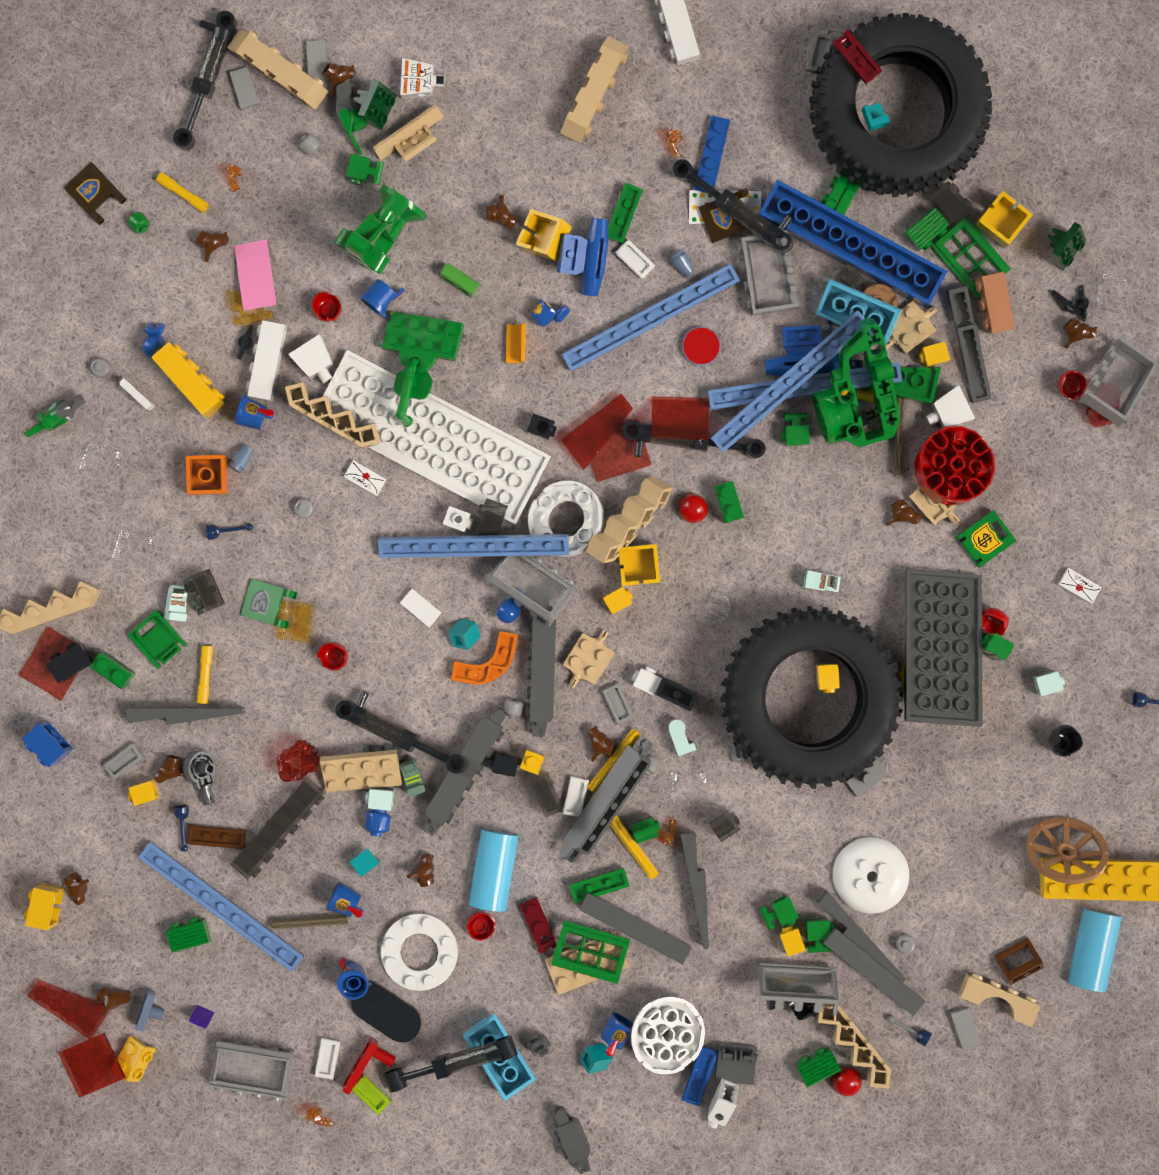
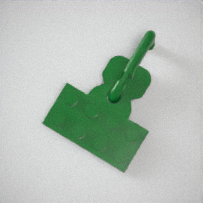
M390 311L381 348L387 351L399 352L400 362L405 367V369L397 373L393 386L394 392L400 396L396 417L404 426L409 427L413 423L412 417L406 415L410 398L423 400L430 395L433 380L427 371L435 365L437 359L456 361L464 329L463 323Z

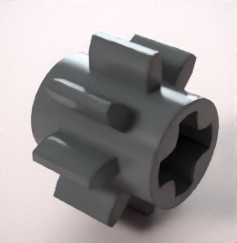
M536 1032L529 1037L530 1042L527 1046L534 1056L539 1054L542 1058L549 1053L548 1047L551 1044L544 1034L539 1036Z

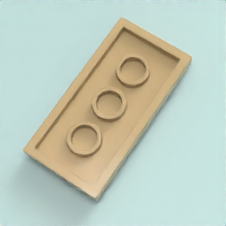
M397 750L320 757L326 792L402 785Z
M616 930L610 932L611 934L617 935ZM590 940L585 942L584 948L599 952L602 942ZM606 944L603 954L618 958L621 948ZM570 948L562 951L561 957L576 961L578 950ZM582 952L580 962L595 966L598 956ZM554 955L544 958L558 995L598 980L595 977L551 965ZM602 957L599 968L614 972L617 961ZM626 957L622 970L630 967Z

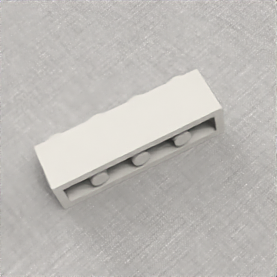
M654 0L656 6L659 5L661 9L659 13L661 24H665L667 31H664L667 43L670 42L672 49H670L672 61L676 60L677 65L699 59V49L684 0Z
M263 320L262 324L258 325L257 336H259L258 344L255 343L253 348L255 360L250 364L249 373L252 375L251 380L247 381L246 384L247 396L273 402L286 337V325Z

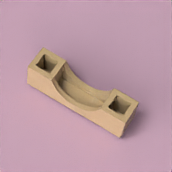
M966 973L958 993L960 998L977 1005L990 997L1003 998L1008 1002L1011 1017L1015 1021L1030 1027L1033 1026L1041 1007L1036 1002V998L1029 995L1022 997L1018 995L1019 991L1008 987L1006 990L1001 988V984L996 981L990 980L989 983L984 981V977L979 974L972 973V975Z

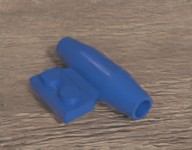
M592 218L586 239L578 235L561 233L557 272L574 275L582 272V295L598 297L607 258L608 220Z
M821 325L782 327L783 348L787 355L765 359L766 375L783 376L821 343ZM839 354L835 355L813 375L829 373L831 370L838 369Z

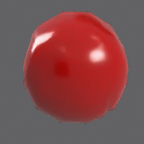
M327 291L316 294L312 300V310L319 320L331 322L340 316L342 304L336 295L329 294Z
M1069 370L1060 376L1057 382L1058 391L1066 399L1075 400L1081 397L1086 389V378L1081 372Z
M689 493L679 500L678 512L686 522L694 524L701 522L707 516L708 505L699 494Z
M991 607L984 610L982 613V630L986 633L1004 635L1009 624L1007 615L998 608Z
M328 642L319 648L317 658L320 659L322 667L331 671H338L346 665L348 653L340 643Z
M483 911L475 912L468 918L466 925L467 933L472 939L478 941L487 940L495 932L496 922L489 913Z
M840 1067L841 1071L831 1076V1086L842 1096H853L860 1091L862 1085L861 1075L854 1068Z

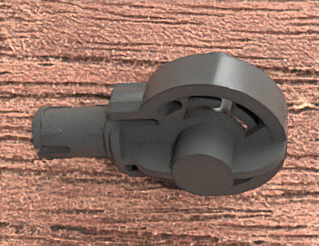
M191 752L183 764L184 775L188 781L192 782L195 790H200L203 805H211V802L215 803L211 789L213 783H215V759L208 752Z

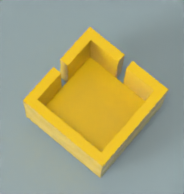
M1002 191L975 225L1002 247L1006 248L1033 214L1020 204L1014 210L1011 209L1016 201Z
M530 209L524 225L533 231L535 235L533 236L526 229L522 228L516 245L525 252L557 262L561 233L569 234L572 226L561 218Z
M657 544L622 547L618 551L619 565L624 566V569H620L622 586L639 585V581H642L643 584L660 583Z
M41 883L35 886L33 890H30L28 895L30 905L24 914L25 926L47 931L56 926L60 908L54 907V904L61 905L65 888Z

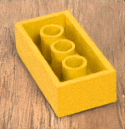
M168 342L152 356V359L203 416L210 418L226 404L223 400L225 396L219 389L211 387L212 381L202 372H198L199 366L190 358L187 359L185 357L187 353L180 345H173Z

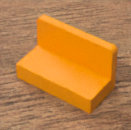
M522 323V325L507 324L506 363L525 364L526 323Z

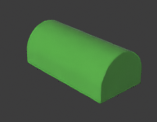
M447 263L440 272L441 279L470 298L474 296L480 286V283L450 263Z

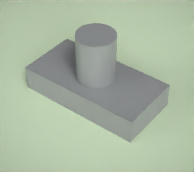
M877 759L872 761L874 764L872 767H864L860 770L861 775L858 777L852 776L847 780L846 783L857 797L888 775Z

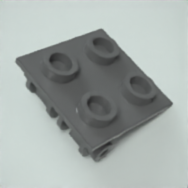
M719 1042L715 1081H721L723 1078L732 1083L753 1085L755 1065L758 1057L757 1047Z

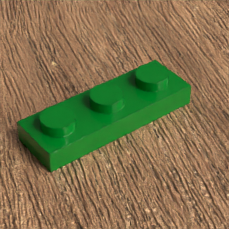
M628 183L624 184L608 227V239L623 244L643 189Z
M624 867L569 884L574 903L583 901L587 892L597 897L630 887Z

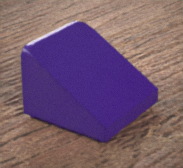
M197 1005L189 1018V1022L202 1028H207L214 1012Z

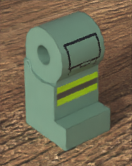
M415 758L400 762L409 797L426 792L427 789Z

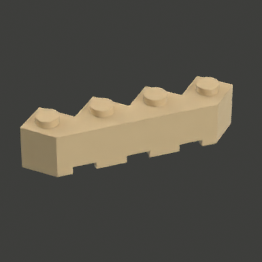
M240 29L227 48L237 57L252 65L261 74L272 79L282 89L293 94L306 106L316 110L328 93V90L323 87L324 83L317 77L313 79L307 75L296 62L290 63L279 55L280 52L273 46L268 47L257 39L258 36L252 31L248 30L246 32Z
M609 36L606 38L599 50L595 63L593 62L587 74L583 87H581L571 111H569L565 119L561 134L579 143L583 141L584 137H589L593 129L590 127L596 113L600 114L605 103L602 102L604 95L609 88L613 89L617 80L614 78L616 71L621 64L624 65L629 56L626 53L628 45Z
M304 382L285 387L289 405L363 449L382 444L376 424L358 428L352 410L334 414L330 398L325 396L311 400L307 384Z
M656 476L645 478L641 483L639 495L628 497L623 503L622 513L608 518L604 533L595 534L589 539L586 552L602 563L614 561L619 556L618 551L623 546L627 547L636 538V531L640 527L645 528L654 518L653 513L658 508L662 509L666 505L673 489L672 486Z
M80 581L73 596L60 590H54L48 605L34 599H29L22 615L11 609H3L0 614V629L10 634H19L95 606L102 589L88 582Z
M823 1004L822 1011L816 1013V1021L818 1023L834 1025L833 1042L838 1045L851 1046L850 1062L853 1066L868 1067L867 1083L870 1087L889 1089L890 1067L839 1004L837 1015H833L832 1004Z

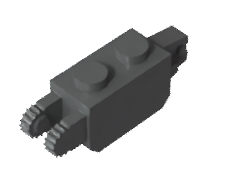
M557 1108L555 1118H557L558 1124H556L554 1135L557 1142L561 1141L564 1147L561 1151L565 1160L569 1159L570 1164H574L579 1174L590 1171L588 1161L590 1145L579 1119L575 1117L570 1118L565 1108Z

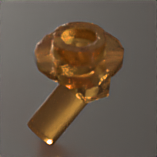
M670 129V132H665L666 141L669 142L671 154L675 158L680 155L676 143H679L684 137L681 136L680 131Z
M234 164L225 166L232 191L240 190L236 178L243 175L241 167Z
M670 820L669 832H660L661 837L659 839L666 847L668 845L674 846L677 820Z
M315 1106L306 1112L305 1119L307 1121H312L317 1125L330 1127L332 1124L331 1119L321 1118L322 1108Z

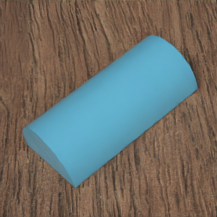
M830 278L816 315L841 325L856 311H859L865 319L872 318L881 328L886 345L897 325L902 309Z
M481 828L469 906L488 911H506L519 835Z
M1083 908L1067 983L1091 991L1106 992L1122 916Z
M492 1014L469 1028L463 1034V1037L503 1101H506L535 1081L536 1078L518 1049V1055L511 1059L488 1062L484 1054V1045L501 1037L508 1036L496 1014Z

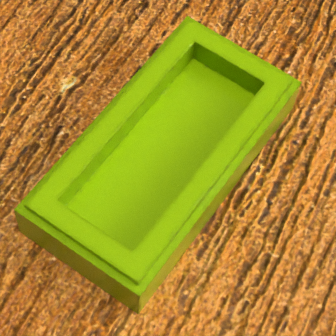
M365 1074L361 1076L352 1089L377 1115L392 1101Z

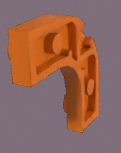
M499 631L495 653L484 664L473 665L454 661L451 680L468 684H485L499 678L512 663L518 634Z

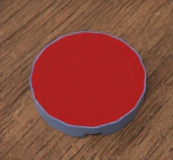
M697 327L686 334L682 343V350L689 362L704 366L717 358L720 352V341L714 331L707 327Z

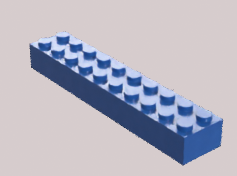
M779 180L776 181L758 215L759 219L770 225L773 223L777 227L786 215L791 216L793 220L784 230H787L789 235L878 283L891 287L893 291L925 308L930 305L948 272Z

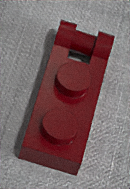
M846 29L839 39L836 38L831 42L832 46L842 55L866 85L882 72V69L849 30ZM849 42L851 46L846 49L844 44Z
M535 897L521 903L520 908L539 953H545L551 947L552 949L556 948V939L538 898ZM547 935L549 940L542 943L541 937Z

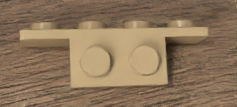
M433 105L431 108H428L418 117L412 119L405 126L374 146L373 149L380 160H383L397 150L406 162L437 141L429 127L443 118L438 106Z

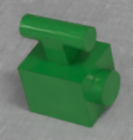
M351 154L346 177L350 180V183L361 185L362 183L367 184L368 176H373L371 184L379 185L384 162L376 161L375 168L371 167L372 161L370 158Z
M808 412L784 413V421H792V426H785L784 431H781V441L785 442V447L810 445L809 425H801L800 420H808Z
M652 816L630 824L637 844L658 837L657 831L661 830L657 819L653 821Z
M789 895L772 901L771 905L774 910L768 912L766 906L759 908L768 930L775 928L772 920L777 918L781 926L785 925L786 927L796 923V919L799 918Z
M828 918L805 919L806 939L808 941H815V945L807 946L808 953L831 952V949L823 944V940L833 931V923H830Z

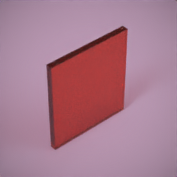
M652 396L651 438L709 440V398Z
M637 418L628 420V421H633V420H634V421L639 422V420H638ZM628 421L583 434L582 438L585 441L597 482L651 466L652 462L649 459L645 442L643 444L642 457H635L636 441H628L623 437L622 429ZM629 426L627 433L630 436H634L637 434V429L634 426Z
M48 627L19 673V676L57 698V700L62 701L78 673L63 683H57L46 663L51 661L50 657L58 652L60 654L66 652V647L74 642L55 631L52 627Z
M105 1032L58 1053L79 1098L126 1078Z

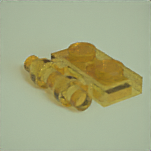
M241 290L229 293L233 312L241 311V317L234 318L236 325L243 324L245 326L250 325L251 322H262V320L267 321V319L274 318L273 311L265 312L264 307L257 308V314L248 315L247 310H243Z
M282 601L278 613L280 614V619L287 621L288 615L293 616L292 627H288V629L277 627V639L285 640L286 632L291 633L290 641L310 643L314 604L295 602L294 610L288 609L289 602Z

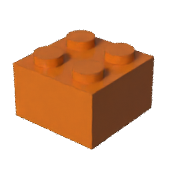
M186 456L187 495L229 494L228 456Z

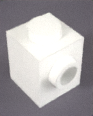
M449 506L443 524L466 532V529H471L474 519L471 518L472 514Z
M646 666L645 669L636 670L631 680L634 681L633 686L654 696L662 678L655 675L657 671Z

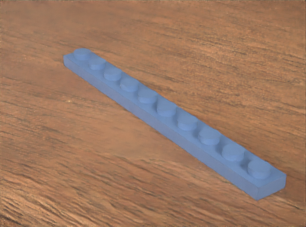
M730 264L563 353L562 356L572 372L740 282Z
M856 311L713 435L711 439L718 448L725 452L837 355L845 343L860 329V323L865 319L863 315Z
M892 363L895 373L893 383L902 382L900 363ZM866 367L849 370L855 389L871 387ZM831 372L812 375L786 399L812 396L814 392L832 388L829 377ZM776 381L709 390L711 411L749 405Z
M568 534L379 537L378 539L380 558L569 555L570 553Z
M149 842L138 857L291 972H293L304 957L301 952L153 842Z

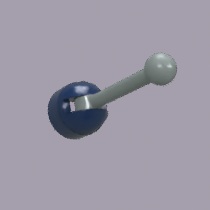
M893 1015L887 1016L888 1022H894L915 1034L916 1041L922 1046H926L932 1035L931 1032L924 1029L916 1031L896 1020Z

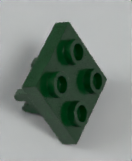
M373 79L368 91L357 90L360 97H354V100L362 105L358 115L375 128L382 130L387 122L390 110L395 104L397 95L382 82Z
M1076 222L1073 223L1068 232L1053 228L1052 232L1055 235H1047L1051 241V247L1054 248L1052 255L1055 264L1062 271L1072 264L1076 253L1081 251L1086 244L1082 226Z

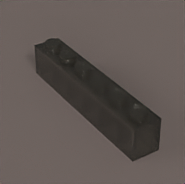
M307 777L231 863V866L247 880L251 876L255 878L262 871L259 867L264 862L268 864L275 856L272 854L276 848L280 850L285 845L287 835L289 833L293 835L300 827L297 824L302 819L305 821L313 813L310 809L314 805L318 807L325 799L323 794L326 791L310 777Z

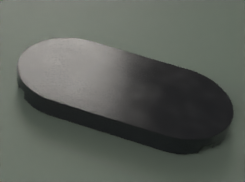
M369 982L368 991L363 997L351 1000L352 1010L357 1017L393 1041L408 1042L414 1039L420 1031L421 1018L418 1010L376 982Z

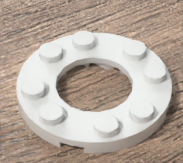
M560 481L547 486L531 504L528 514L530 534H554L548 522L551 511L559 503L566 501L575 502L583 509L584 523L576 534L569 536V555L554 556L570 557L583 553L588 548L589 539L595 534H600L602 531L604 510L601 501L590 488L579 482Z
M425 913L410 914L397 920L385 934L381 947L382 963L390 978L400 986L415 991L429 990L442 984L453 972L458 957V945L452 930L438 917ZM418 933L426 934L433 938L438 947L436 962L429 969L422 971L409 968L401 957V947L405 939Z

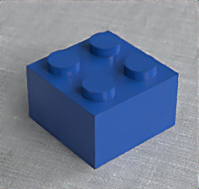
M48 721L38 723L22 738L26 749L34 752L38 756L37 760L39 763L47 767L57 765L74 749Z

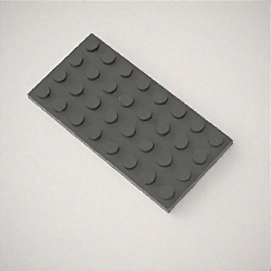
M910 569L905 571L904 722L981 727L983 725L982 575Z

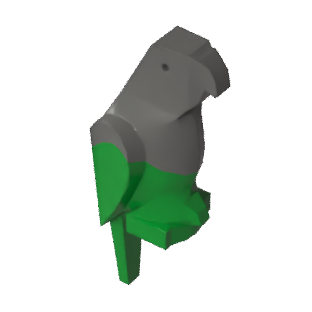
M343 82L337 85L336 113L360 155H363L353 133L368 126L367 121L358 115L359 107L354 99L351 98L352 88H354L353 84Z
M79 394L70 401L59 400L44 413L38 414L37 416L41 422L25 433V435L30 437L44 429L50 431L73 419L75 411L86 402L82 394Z

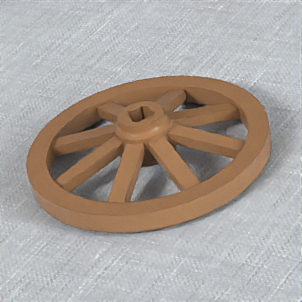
M1054 817L1043 820L1031 829L1026 841V854L1034 868L1044 876L1061 883L1081 884L1092 881L1103 873L1109 859V848L1104 837L1089 824L1073 818ZM1063 827V843L1059 844L1047 829ZM1070 828L1080 830L1086 834L1074 845L1069 843ZM1039 833H1042L1055 849L1036 844L1034 840ZM1091 839L1096 842L1100 851L1077 852ZM1035 850L1055 857L1042 862L1036 855ZM1101 858L1095 868L1078 859ZM1061 863L1064 866V873L1055 871L1050 866ZM1072 863L1086 871V873L1071 874L1070 864Z

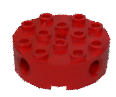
M963 426L945 427L929 436L918 448L914 460L915 478L921 490L933 501L944 505L965 504L980 496L991 484L995 472L994 454L991 448L982 439L983 437L974 430Z

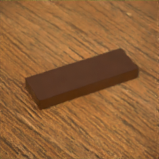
M189 825L187 844L245 849L247 830Z

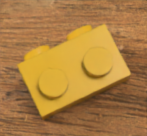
M129 1036L112 1070L125 1081L138 1082L142 1078L148 1063L152 1060L156 1048L146 1046L135 1036Z

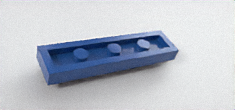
M711 116L698 176L714 188L730 124V119ZM695 185L694 190L707 193L698 185Z

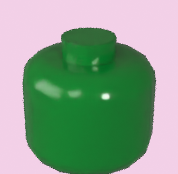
M136 212L128 219V225L137 234L144 233L149 228L150 222L142 212Z

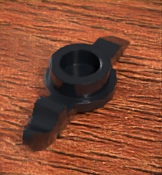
M1080 285L1078 289L1079 297L1075 301V306L1081 311L1080 316L1082 321L1085 322L1089 299L1085 297L1084 285Z
M252 325L248 327L245 335L238 339L240 350L237 359L239 360L242 359L245 350L249 349L252 345V339L250 338Z

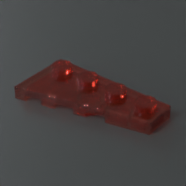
M621 393L561 439V442L583 470L587 468L633 408Z
M42 980L37 981L27 996L89 1040L92 1039L107 1015L105 1017L102 1016L104 1005L98 1001L88 999Z

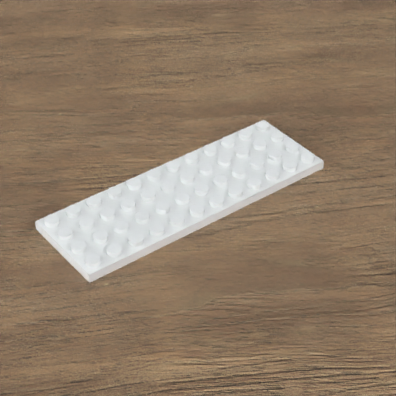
M347 350L323 397L328 396L330 398L334 414L352 410L358 428L376 424L382 444L368 448L516 525L551 456L431 393L423 400L410 398L406 415L412 417L413 423L409 427L404 426L396 417L400 396L393 389L396 375Z

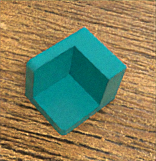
M881 103L871 106L864 105L861 109L869 132L885 127L890 122L888 114H884Z
M460 619L448 631L452 646L464 650H469L481 636L476 621Z
M367 848L349 863L362 877L381 861L379 858L376 859Z
M604 1043L586 1047L579 1060L588 1074L606 1070L611 1063L613 1056L606 1055L605 1049L607 1047Z

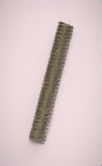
M897 398L900 422L893 437V470H891L893 475L902 474L901 469H903L901 468L903 467L901 465L903 464L901 463L903 462L901 461L903 459L901 458L903 457L901 456L903 451L901 450H903L902 445H904L902 444L904 443V439H902L904 438L902 437L904 432L902 431L905 428L903 427L905 426L903 425V421H905L903 420L905 419L903 418L905 416L903 415L905 414L903 413L905 412L903 407H906L904 406V402H906L904 398Z
M337 914L336 916L333 915V917L332 915L331 917L330 915L328 917L324 915V917L319 916V918L318 916H314V918L313 916L312 918H308V916L306 918L305 916L302 919L301 917L300 919L299 917L297 919L293 917L290 920L289 918L288 920L287 918L285 920L284 918L283 920L282 918L281 920L276 918V921L271 919V930L348 924V916H339V914L338 916Z

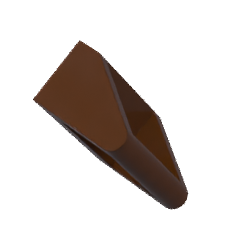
M1028 937L994 955L1010 986L1044 968L1041 958ZM1028 946L1034 959L1008 972L1002 959Z

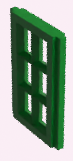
M965 217L931 246L960 282L967 286L968 291L975 299L980 296V293L977 292L976 282L971 278L970 274L978 268L983 275H987L981 267L985 261L989 259L998 272H1005L1006 274L1011 270L968 217ZM962 229L973 240L966 247L955 236ZM951 238L962 249L955 256L944 246ZM975 244L985 254V257L979 262L967 251ZM964 253L974 264L967 272L957 261Z
M564 920L551 965L618 984L630 939ZM567 932L582 936L580 947L565 943ZM586 938L602 942L599 952L584 948ZM606 944L621 948L618 958L603 954ZM563 946L578 950L576 961L561 957ZM582 952L598 956L595 966L580 962ZM602 957L617 961L614 972L599 968Z

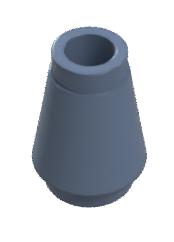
M682 249L669 257L672 261L671 264L686 278L696 272L687 252H684Z
M244 444L243 447L229 458L227 465L236 472L241 473L242 470H245L254 450Z

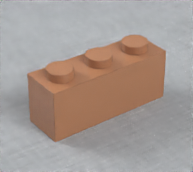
M1005 272L978 276L976 290L980 293L981 297L979 306L980 310L984 313L983 327L985 331L987 330V333L994 334L1015 329Z

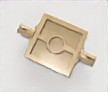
M914 301L902 308L897 325L886 344V350L895 344L906 355L933 335L937 330L931 324L929 317L938 312L937 308L932 305L924 312Z
M914 473L911 477L917 482ZM919 484L916 490L908 496L933 526L946 517L954 525L960 521L953 513L957 505H944L933 501L921 490Z
M602 629L597 639L582 632L562 665L570 669L574 674L568 683L573 688H575L580 678L595 685L614 656L615 652L607 648L603 643L609 634L604 629Z

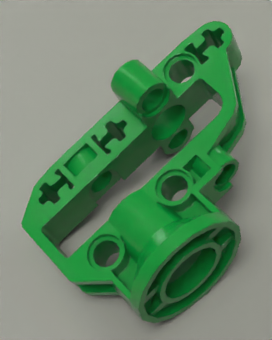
M384 184L379 189L383 204L378 211L371 213L355 231H349L343 227L334 240V243L349 253L354 261L367 270L375 271L378 274H381L389 263L390 259L386 255L400 236L405 224L408 222L424 221L427 217L425 212Z
M866 318L861 321L860 329L840 349L839 368L831 370V375H829L832 388L814 392L812 395L819 427L827 445L846 440L857 447H862L894 437L900 422L899 407L893 383L895 373L887 355L884 337L876 321L872 318ZM878 344L876 349L870 350L873 345ZM860 352H863L880 425L879 429L866 433L864 432L862 419L856 407L858 406L857 396L849 373L850 357ZM848 391L845 396H841L842 392ZM856 425V427L853 430L849 431V428L851 426Z

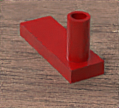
M370 1037L342 1085V1092L348 1095L351 1093L371 1057L391 1067L396 1056L379 1048L378 1040Z

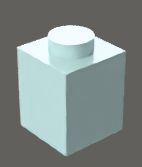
M1058 671L1032 677L1038 696H1045L1064 690L1062 686L1065 685L1064 678Z
M371 788L369 792H366L365 803L368 804V809L391 811L393 808L394 790Z

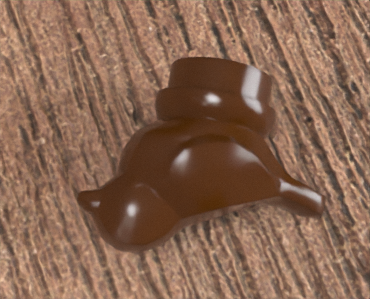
M331 62L326 65L322 75L331 82L330 94L334 95L337 85L355 77L354 65L350 67L345 65L338 66Z
M504 195L500 196L499 202L496 205L486 206L487 221L506 225L509 229L515 225L516 218L504 204Z
M201 231L196 245L199 248H204L205 262L209 261L210 255L214 251L228 244L229 237L227 232L223 234H210L209 232Z
M1075 318L1070 319L1063 326L1065 333L1069 334L1068 341L1064 346L1066 349L1073 342L1091 339L1097 335V326L1090 327L1086 323H1080Z
M902 499L890 505L894 515L886 524L887 526L895 522L918 524L923 515L916 513L912 507H908V503H906L905 499Z
M598 726L591 728L588 733L594 752L591 761L594 762L601 754L611 756L616 741L607 738L603 732L598 730Z
M166 755V759L163 761L164 764L158 768L157 773L152 774L157 783H163L168 779L179 776L185 777L184 772L180 768L182 764L181 758L174 755Z
M429 853L423 854L412 873L406 875L407 878H417V883H419L420 887L433 884L434 875L432 872L434 865L432 861L434 855Z
M74 872L68 875L64 882L74 904L81 905L85 902L89 879L83 880L78 872Z
M103 987L96 998L100 1004L104 1005L102 1016L105 1017L108 1011L122 1004L129 1003L131 1000L130 991L123 992L119 989L112 990L111 988Z

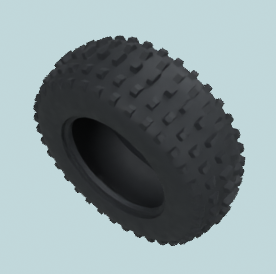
M891 13L887 14V17H881V20L876 16L872 18V21L867 22V25L864 22L859 23L858 28L854 32L849 30L879 67L890 64H904L915 67L927 74L938 87L944 103L943 125L939 134L923 145L911 148L892 147L878 141L865 129L859 119L855 99L857 85L861 78L836 49L831 53H825L823 58L826 61H824L822 66H818L816 73H818L817 81H813L811 87L814 88L812 89V95L814 96L809 97L810 109L814 110V112H810L809 119H811L812 125H816V127L812 128L815 139H820L821 141L817 146L822 153L826 152L828 154L825 159L830 165L835 164L837 166L836 172L841 176L846 174L849 177L847 181L853 185L856 182L860 183L862 190L868 191L871 188L878 195H883L886 192V194L892 193V197H898L899 193L901 195L907 193V197H911L914 192H919L920 190H922L923 194L928 193V188L934 185L939 189L944 186L942 181L947 180V178L953 181L957 177L955 173L960 171V169L964 171L968 167L967 163L971 160L970 157L975 158L978 155L976 151L985 142L983 137L986 135L985 130L990 128L989 122L991 118L987 115L992 114V101H988L992 97L991 86H986L989 83L987 71L982 72L981 69L984 64L980 57L975 58L976 52L974 47L965 44L967 41L961 33L956 36V31L951 29V26L947 25L944 28L943 23L938 21V19L933 18L931 22L929 17H924L921 14H918L917 18H915L914 14L909 16V13H903L902 17L901 14H895L894 17V14ZM849 42L844 44L846 49L851 46Z
M807 606V611L798 610L795 607L791 608V614L777 612L778 618L774 620L765 618L762 620L764 624L762 627H752L750 629L752 635L749 638H741L739 643L742 647L739 651L735 650L731 653L734 660L732 664L728 663V666H725L724 671L729 673L727 678L721 681V686H725L726 689L725 693H722V696H720V702H725L726 706L723 708L722 717H728L729 722L726 723L727 733L733 732V745L741 746V752L743 753L741 756L744 759L750 757L752 759L751 762L754 764L753 768L756 770L759 767L763 768V771L766 772V777L771 779L775 775L781 784L785 785L788 780L794 783L797 788H801L802 783L812 789H816V784H824L828 788L832 787V782L837 780L840 783H846V778L850 775L854 777L861 775L860 770L864 766L866 768L872 767L874 765L872 763L876 756L880 758L885 753L883 751L884 745L889 746L893 741L890 738L891 732H896L899 724L896 723V717H901L903 709H899L898 706L903 698V693L898 691V687L902 686V678H897L895 672H898V665L896 662L891 663V650L889 648L883 649L882 645L884 643L881 641L882 638L879 635L874 638L870 626L861 627V622L857 621L858 618L852 616L849 620L847 615L843 614V611L838 610L836 615L832 614L828 607H822V611H817V609H812V606ZM805 650H823L836 656L849 669L856 686L857 699L855 710L846 727L831 739L813 744L798 743L782 736L772 724L766 709L767 685L774 670L786 658Z

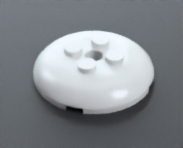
M864 837L854 840L838 854L833 866V884L841 900L850 908L868 914L881 913L895 906L904 896L909 883V868L904 855L894 844L878 837ZM871 871L876 872L877 875L873 881L867 880V874Z
M662 997L653 1000L642 1008L634 1020L631 1030L633 1052L638 1061L653 1072L660 1074L679 1072L685 1069L684 1067L692 1060L694 1061L699 1055L705 1036L704 1023L694 1006L681 998ZM669 1030L667 1037L663 1038L662 1034Z

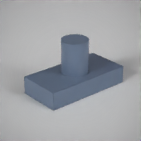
M146 990L135 1023V1029L138 1031H144L148 1017L162 1020L165 1009L152 1006L155 998L154 990Z

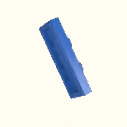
M702 1046L691 1069L681 1098L682 1101L700 1107L719 1053L717 1050Z

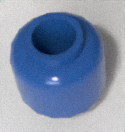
M372 809L366 813L364 828L370 831L371 836L381 837L382 833L389 831L391 816L387 813V810Z

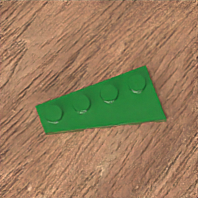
M900 367L902 382L894 383L896 397L932 405L941 367ZM871 387L862 388L872 391Z

